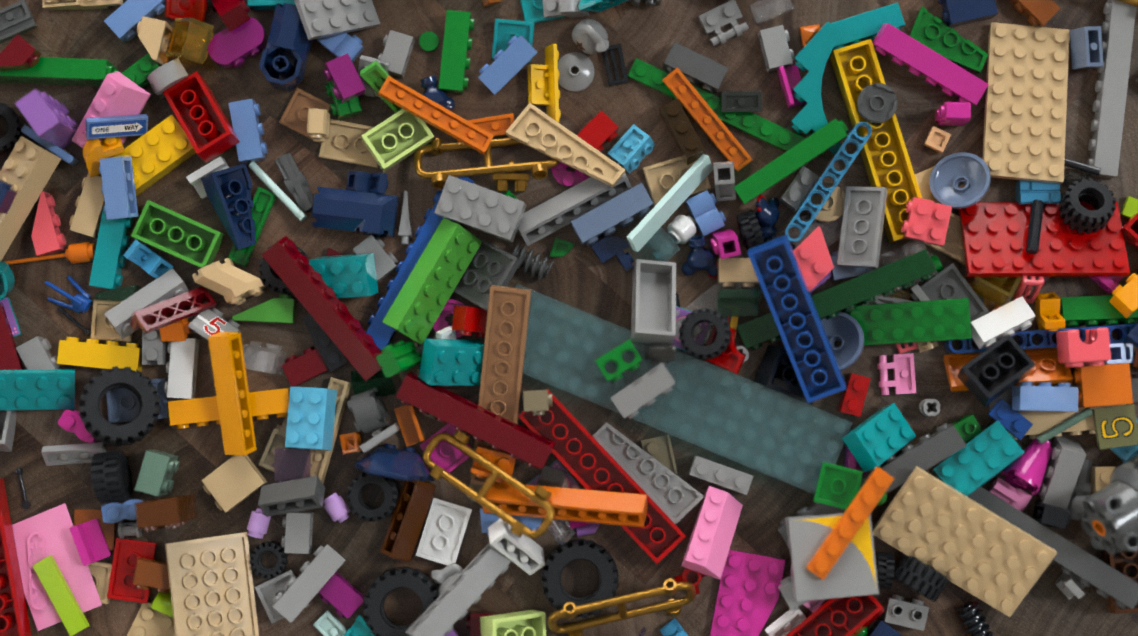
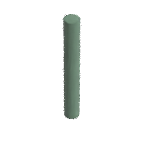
M1088 407L1036 437L1039 444H1042L1093 415V412Z

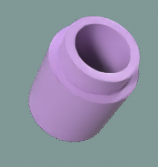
M335 492L323 500L324 508L334 522L338 520L341 523L350 517L348 513L351 510L341 495L338 496Z
M257 508L256 511L252 510L247 526V535L263 539L264 534H267L271 516L266 517L261 508Z

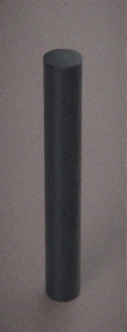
M1065 158L1064 166L1097 176L1101 173V168Z

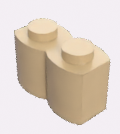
M308 109L307 135L314 142H325V139H329L330 114L325 109Z

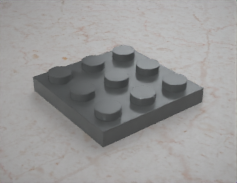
M476 236L482 241V244L453 292L488 311L490 286L507 287L522 260Z

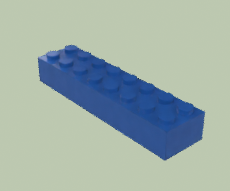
M784 235L750 248L748 250L749 258L807 403L846 390V382L788 236Z

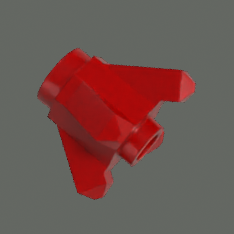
M684 568L681 575L673 578L676 583H692L696 594H700L698 585L702 577L707 575Z

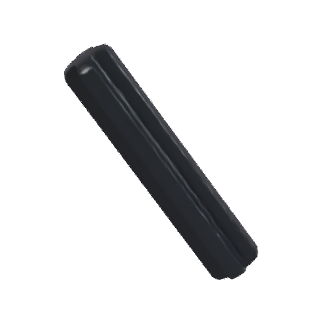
M1033 200L1031 205L1026 249L1028 254L1035 255L1039 251L1044 205L1042 200Z

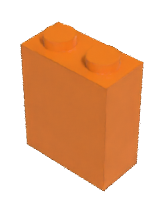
M1129 363L1075 367L1073 381L1076 383V387H1078V407L1133 404Z

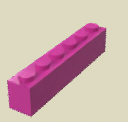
M889 23L882 25L872 42L873 46L876 47L875 51L883 56L886 54L891 56L892 62L899 66L906 65L909 67L908 71L916 76L921 74L930 85L936 86L937 84L943 88L941 91L949 96L954 94L959 97V102H970L971 105H977L989 85Z

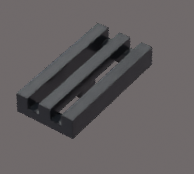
M621 44L611 45L607 51L610 50L615 81H612L607 52H602L609 87L628 84L629 81ZM614 49L618 50L623 79L619 78Z

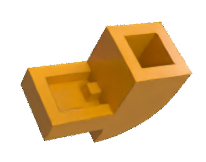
M120 137L106 138L102 141H99V139H89L85 143L83 158L90 177L100 174V159L125 152Z
M1055 292L1039 293L1035 300V318L1038 329L1057 331L1059 328H1065L1066 320L1060 314L1059 296Z

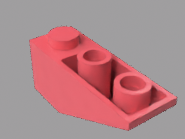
M44 191L40 194L31 235L37 256H47L65 251L64 245H66L65 236L59 229V226H61L60 218L54 211L56 206L55 200L52 195Z

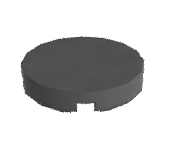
M874 83L865 87L857 99L858 112L869 123H884L892 118L897 110L898 101L896 95L886 84Z

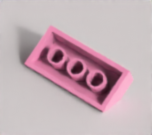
M119 71L107 74L75 132L72 141L81 148L88 141L85 136L86 118L139 115L151 94ZM127 136L120 137L122 144H124Z
M711 486L705 491L681 565L719 580L722 576L743 506L728 492Z

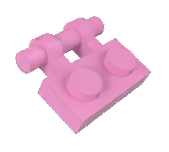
M914 353L893 354V363H887L886 355H878L879 363L877 364V370H880V381L878 383L879 387H881V395H889V387H894L895 394L916 393ZM887 369H893L894 381H888Z

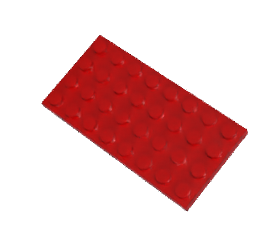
M977 202L970 207L958 209L967 277L1128 276L1130 274L1124 235L1121 230L1122 223L1118 202L1115 203L1116 209L1102 230L1099 229L1096 233L1091 231L1090 234H1086L1085 231L1078 233L1077 229H1070L1069 224L1065 225L1063 222L1064 218L1060 217V204H1044L1039 251L1035 255L1026 252L1032 204L1018 205V202ZM1080 202L1084 208L1095 211L1094 207L1089 203Z

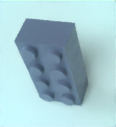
M640 183L571 221V227L580 244L590 247L598 242L600 236L604 235L606 238L615 233V228L620 225L624 228L633 223V218L646 216L651 211L653 202L643 184Z

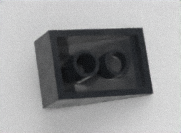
M768 345L753 382L812 406L813 402L807 403L787 351Z

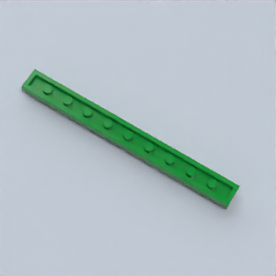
M636 58L628 78L672 99H676L662 81L669 73ZM693 85L720 120L729 126L784 152H787L806 139L751 112H721L720 97Z

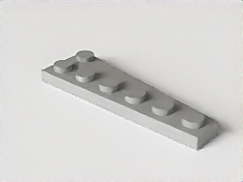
M606 422L593 435V438L674 524H677L704 498L700 492Z

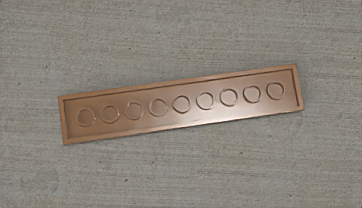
M491 285L478 405L518 424L532 290ZM475 439L474 451H476L478 445L493 448L490 443ZM471 473L472 484L484 485L488 477H476L475 473Z

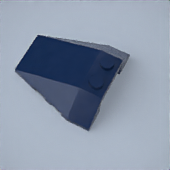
M384 443V447L376 448L355 463V468L370 474L404 480H436L429 474L431 470L424 464L423 457L420 453L416 452V448L404 447V450L396 449V445Z

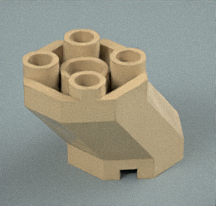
M230 258L224 259V264L217 261L199 269L198 274H192L196 283L223 295L226 303L231 305L235 304V306L245 303V298L258 297L265 293L263 290L266 288L264 281L235 267Z

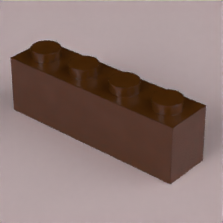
M419 479V481L405 480L380 550L381 553L391 558L410 562L437 485Z

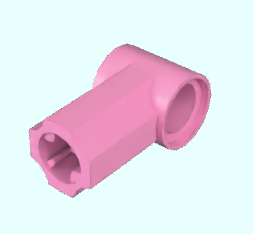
M996 477L988 490L1021 512L1024 511L1032 498L1027 492L1018 487H1013L999 477Z

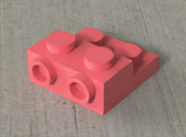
M913 197L906 205L905 212L908 213L907 221H903L901 232L904 233L903 238L943 247L952 206Z

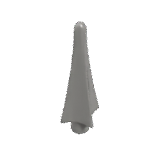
M407 191L403 192L402 213L398 230L401 245H409V238H413Z

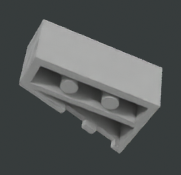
M660 363L610 399L623 418L628 416L631 419L639 413L638 409L645 405L647 408L656 401V396L659 394L664 396L673 390L671 386L676 382L663 363Z
M1054 437L1053 450L1038 495L1043 503L1067 510L1086 453L1078 441Z

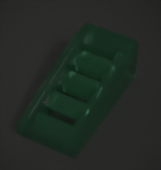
M131 285L95 294V298L98 300L124 301L139 291L141 286Z

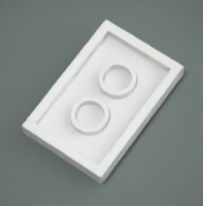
M434 497L416 556L447 566L452 563L456 564L472 509Z

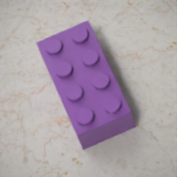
M34 89L15 103L39 137L62 149L73 142L72 138L79 124L68 115L70 111L64 103H60L57 99L54 100L51 95L48 96L45 92H40L37 89Z

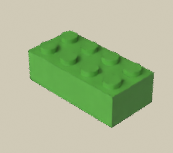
M147 200L131 237L203 268L213 263L225 234Z

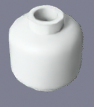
M678 215L668 224L667 236L675 244H686L689 238L697 232L695 220L691 216Z

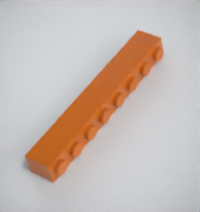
M495 482L485 496L487 500L509 515L546 518L547 512L543 507L508 483ZM525 485V486H527V487L530 488L531 490L535 491V489L537 488L538 485ZM541 486L552 493L548 501L554 507V519L644 527L647 513L646 495ZM483 507V513H491V514H493L492 512H490L489 510H487L485 507Z

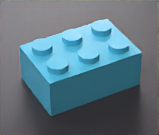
M290 386L285 447L332 451L337 390Z

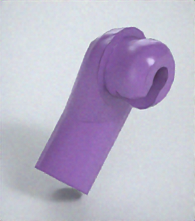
M590 522V525L575 528L577 537L594 534L601 523Z

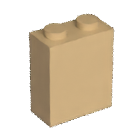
M234 455L201 480L204 483L203 489L208 495H213L218 509L225 512L231 511L267 483V480L248 455Z

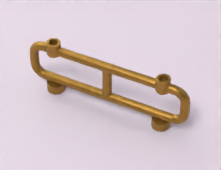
M508 137L491 140L484 153L485 166L426 172L422 168V156L426 153L440 155L445 151L473 149L462 142L443 144L442 139L435 138L431 140V145L422 146L415 152L414 168L420 178L431 180L433 188L443 189L448 175L462 177L531 170L532 177L541 180L548 176L547 168L555 167L560 161L551 159L493 165L491 147L523 144Z
M456 430L453 436L448 433H439L431 439L423 452V461L431 470L429 474L437 480L443 478L512 526L510 531L519 537L523 534L529 538H539L548 530L555 517L554 507L548 501L552 493L540 485L533 491L468 447L466 444L470 437L463 432ZM447 441L492 472L478 493L431 460V454L439 442ZM498 477L546 510L547 516L537 530L529 529L485 498Z
M668 579L664 582V586L588 604L575 606L574 603L568 602L562 610L555 611L548 617V625L550 630L556 634L568 633V636H583V629L663 610L666 611L668 616L677 617L681 613V606L687 605L695 599V587L690 582L676 583L674 580ZM687 590L688 595L683 598L670 599L666 602L626 610L625 603L663 594L673 596L677 591ZM618 606L619 613L580 622H571L562 626H558L556 620L560 618L574 619L577 614Z

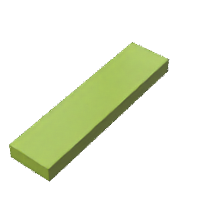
M50 555L34 564L33 568L69 635L74 636L89 627L90 625L53 556Z

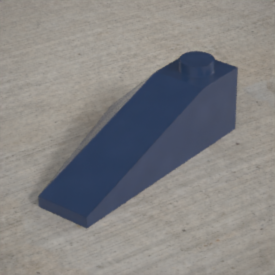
M246 163L202 177L201 180L207 197L236 249L239 250L256 244L255 221L252 219L254 204L253 200H251V189L253 188Z

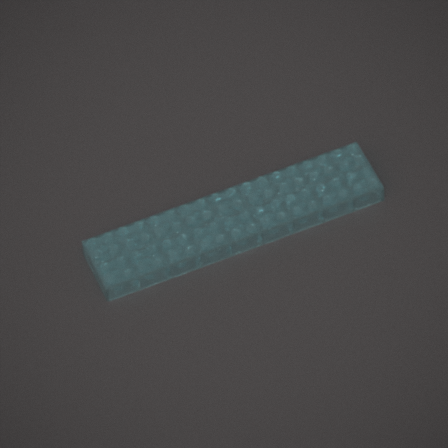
M516 284L515 287L520 289H529L519 284ZM532 290L523 374L620 414L610 398L658 364L663 363L676 382L671 386L673 390L664 396L662 394L656 396V401L647 408L645 405L638 409L639 413L631 419L814 495L823 461L836 464L844 445L842 438L849 433L853 422L666 345L632 342L642 358V361L639 362L641 366L632 372L629 369L622 372L623 377L614 383L612 380L606 381L595 360L627 340H631V331ZM626 351L623 353L622 358L625 362L630 363L633 361L634 355L632 352ZM607 362L605 365V370L608 373H614L617 369L614 362Z

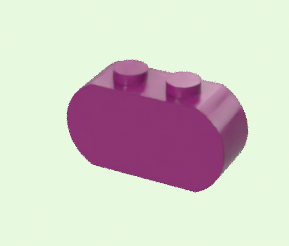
M250 17L249 21L231 32L228 28H225L212 36L208 42V53L219 66L229 69L237 68L245 63V59L250 56L255 57L262 52L261 50L265 48L267 43V33L259 21Z

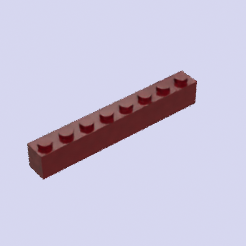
M285 236L262 254L263 258L365 381L383 368L376 359L382 351L374 343L373 338L364 331L360 322L350 314L347 306L336 297L333 289L327 286L322 280L321 275L312 268L308 259L298 251L292 240Z
M412 372L405 376L396 396L403 404L413 405L419 408L418 410L423 414L436 416L438 421L444 424L450 423L455 426L456 430L463 433L468 432L473 435L474 439L481 442L486 441L494 449L508 452L514 459H523L528 462L529 466L535 469H543L555 445L554 442L439 385H428Z

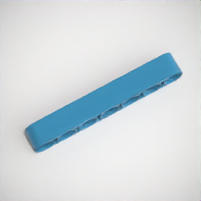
M859 122L854 126L787 226L785 235L788 236L789 241L792 243L799 242L870 138L872 129L868 123ZM864 127L867 129L868 135L860 137L857 135L856 130ZM853 144L856 147V152L848 154L845 151V146ZM842 161L845 164V169L837 171L834 168V163ZM825 178L833 180L834 185L831 188L823 186L822 181ZM815 194L820 195L823 199L819 205L811 202V197ZM803 211L811 214V219L808 222L800 219V214ZM791 228H797L800 231L798 238L793 239L789 237L788 232Z

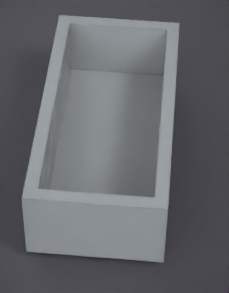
M448 175L435 214L513 243L527 205L523 201Z
M636 259L632 269L631 342L671 346L676 336V263Z

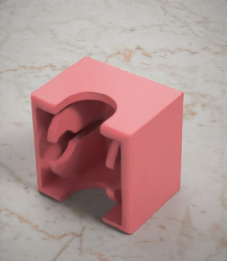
M1108 328L1086 329L1084 342L1080 340L1079 330L1056 332L1058 363H1065V367H1082L1084 362L1085 366L1105 365L1104 361L1111 360Z

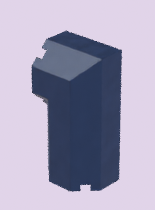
M280 3L276 5L267 47L262 52L259 68L275 89L291 92L303 81L312 40H308L296 5L283 3V7Z
M317 187V191L320 194L315 193L312 211V217L316 218V222H312L314 228L358 234L360 230L364 232L363 235L387 238L388 234L390 238H394L399 203L398 196Z

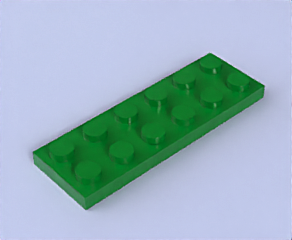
M969 298L856 305V309L846 312V314L852 316L860 324L864 333V345L972 339Z

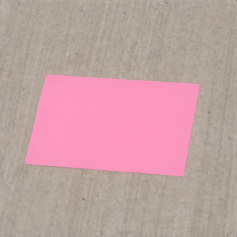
M66 503L12 525L23 590L38 631L62 622L49 596L48 604L42 610H35L30 604L27 538L32 532L38 531L44 535L46 557L53 556L82 612H87L102 605L88 565L83 566L69 528L73 527V523ZM38 535L31 539V543H35V549H31V553H43V548L38 549V543L42 542V538H38ZM36 553L32 558L33 565L43 560L44 556ZM38 575L34 576L33 584L37 586V589L42 588L43 585ZM44 588L40 590L33 589V594L37 593V599H34V603H37L38 607L45 603V599H41L40 592L45 593Z

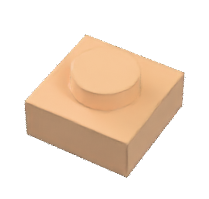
M933 126L923 145L943 153L951 134Z

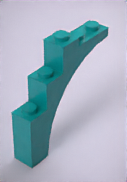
M826 22L794 57L797 60L795 63L797 67L803 72L806 69L809 71L793 88L795 91L793 96L801 103L804 100L807 102L791 119L794 123L791 127L799 134L802 132L807 134L811 129L815 133L828 124L822 105V76L834 46L843 36L829 22ZM839 142L829 150L835 155L842 144Z

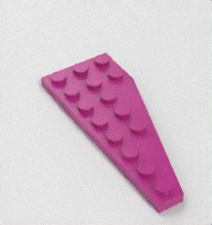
M729 549L719 581L709 636H759L778 601L780 591L777 586L781 585L780 581L783 576L785 560Z

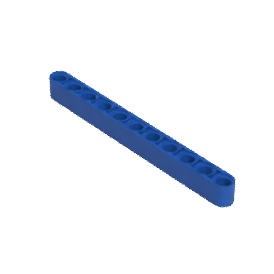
M1137 324L1064 328L1057 331H1017L1014 335L1019 338L1018 345L1022 349L1057 347V343L1055 344L1052 341V335L1058 331L1079 330L1080 340L1084 342L1086 329L1108 328L1110 344L1130 343L1125 338ZM1114 329L1118 332V338L1116 340L1112 337V331ZM1034 334H1036L1039 337V342L1037 345L1033 344L1032 342V336ZM973 338L959 339L960 347L958 350L952 348L953 340H946L944 345L947 352L951 354L984 352L988 349L987 347L982 349L973 348L971 344Z

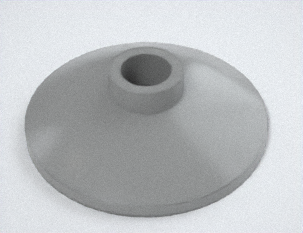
M572 52L559 59L558 70L560 77L558 83L562 88L571 92H579L586 89L592 83L594 66L586 55ZM576 67L579 71L577 74H573L571 69Z

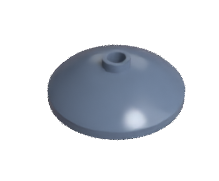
M966 152L954 153L944 157L935 165L929 179L930 190L934 198L940 204L952 206L954 209L970 207L979 202L986 195L991 183L990 171L984 160L977 155Z
M837 312L838 316L829 320L823 317L821 322L840 370H844L854 364L861 355L864 347V333L856 319L849 314ZM841 341V346L836 347V343Z

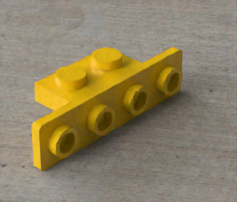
M551 44L545 47V65L530 64L527 66L528 103L546 106L547 115L559 123L561 117L559 109L560 90L558 89L560 77L558 70L559 51L557 50V44Z

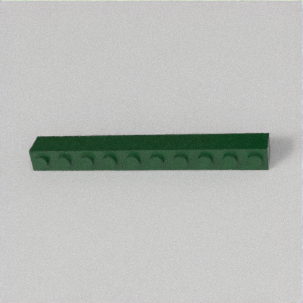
M924 249L814 294L811 297L820 319L826 317V320L838 316V311L844 309L845 312H849L857 308L855 304L863 302L866 305L875 301V296L882 294L885 297L895 293L894 289L899 286L905 289L914 285V280L919 278L921 281L933 277L932 273L936 272L927 249ZM772 313L737 326L746 349L751 348L752 351L762 347V342L769 340L772 343L782 339Z

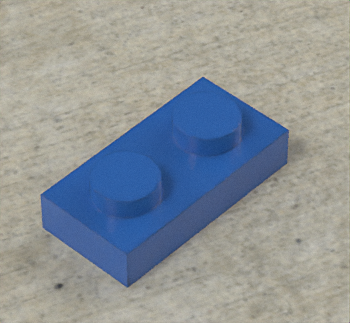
M999 399L988 412L992 419L998 420L1018 440H1021L1033 426L1019 412L1012 410V407L1003 399Z

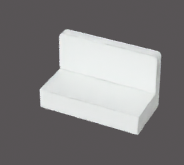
M220 156L186 176V178L195 187L200 198L204 199L207 197L201 178L210 173L227 169L229 166L225 159Z

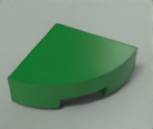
M555 237L549 257L559 258L565 256L572 250L574 243Z

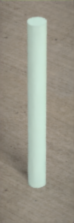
M254 161L249 164L248 167L301 222L307 218L304 212Z

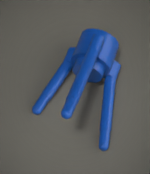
M68 276L67 279L81 295L76 294L72 296L49 281H45L47 286L70 299L72 305L50 297L47 298L48 301L71 309L78 314L80 312L85 314L93 302L89 299L91 295L86 293L71 276Z

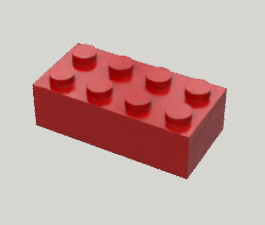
M197 71L163 92L195 152L206 163L240 142L207 82Z

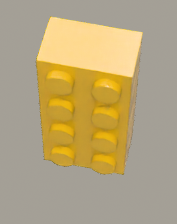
M171 114L127 146L124 153L117 154L114 157H132L136 196H138L196 152L177 117Z

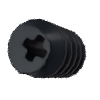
M968 602L954 610H961L957 618L965 619L960 623L961 626L968 625L964 633H971L972 635L970 636L994 635L992 631H988L990 625L984 624L987 619L985 616H981L983 610L978 609L980 606L979 602Z

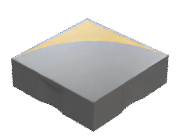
M844 512L820 516L785 517L787 542L791 554L793 599L796 602L879 594L871 513L824 580L805 567Z

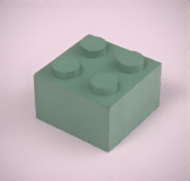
M157 449L146 450L135 490L154 496H163L171 492L174 485V480H172L173 474L178 471L180 461H178L179 456Z

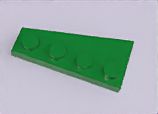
M921 6L909 34L910 37L956 65L978 74L981 73L988 56L981 48L970 40L963 38L958 34L959 32L945 25L941 19L936 16L934 17L927 9Z

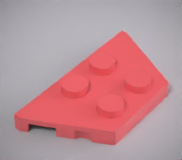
M818 226L794 250L809 292L834 268L822 230Z

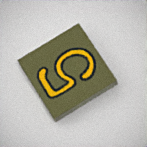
M1134 404L1092 409L1098 450L1138 445V426Z

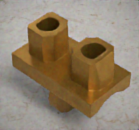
M510 160L509 164H514V160ZM509 172V174L494 173L493 180L495 181L497 192H507L508 181H515V192H526L527 181H530V175L514 174V172Z

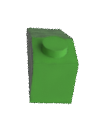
M280 295L279 298L270 299L232 316V320L296 324L297 300L292 299V295Z

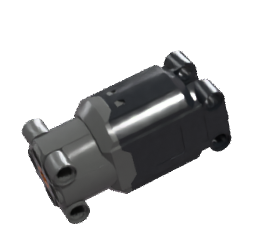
M1138 455L1113 470L1108 486L1093 495L1076 496L1072 502L1074 511L1081 514V526L1091 537V545L1096 550H1106L1112 555L1121 551H1138Z

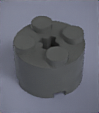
M376 388L353 395L351 400L347 401L350 412L354 413L356 419L354 420V425L358 432L362 431L366 434L389 425V421L385 422V418L388 417L385 403L381 395L377 396L375 394L378 391Z

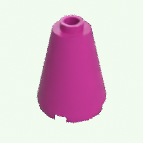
M1034 439L1023 450L1024 454L1005 468L1001 475H1006L1005 480L1013 487H1018L1023 491L1029 490L1031 491L1030 495H1037L1053 450L1050 446L1051 443L1046 441L1039 444L1037 439Z

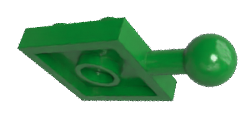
M823 461L814 502L846 510L861 489L860 483L863 471ZM886 492L881 497L877 505L883 504L886 501Z

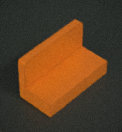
M404 405L395 408L394 411L406 447L425 441L426 438L415 406Z

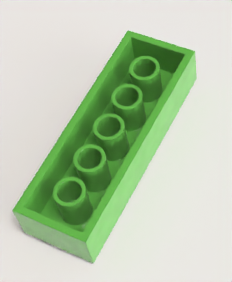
M443 218L382 322L422 345L482 241L459 224Z

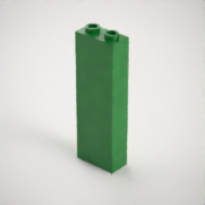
M39 57V62L29 69L0 71V83L101 87L107 74L118 72L119 70L108 60Z
M834 119L733 188L744 204L750 203L759 195L848 137L846 132L849 129L842 120L838 122L837 119Z

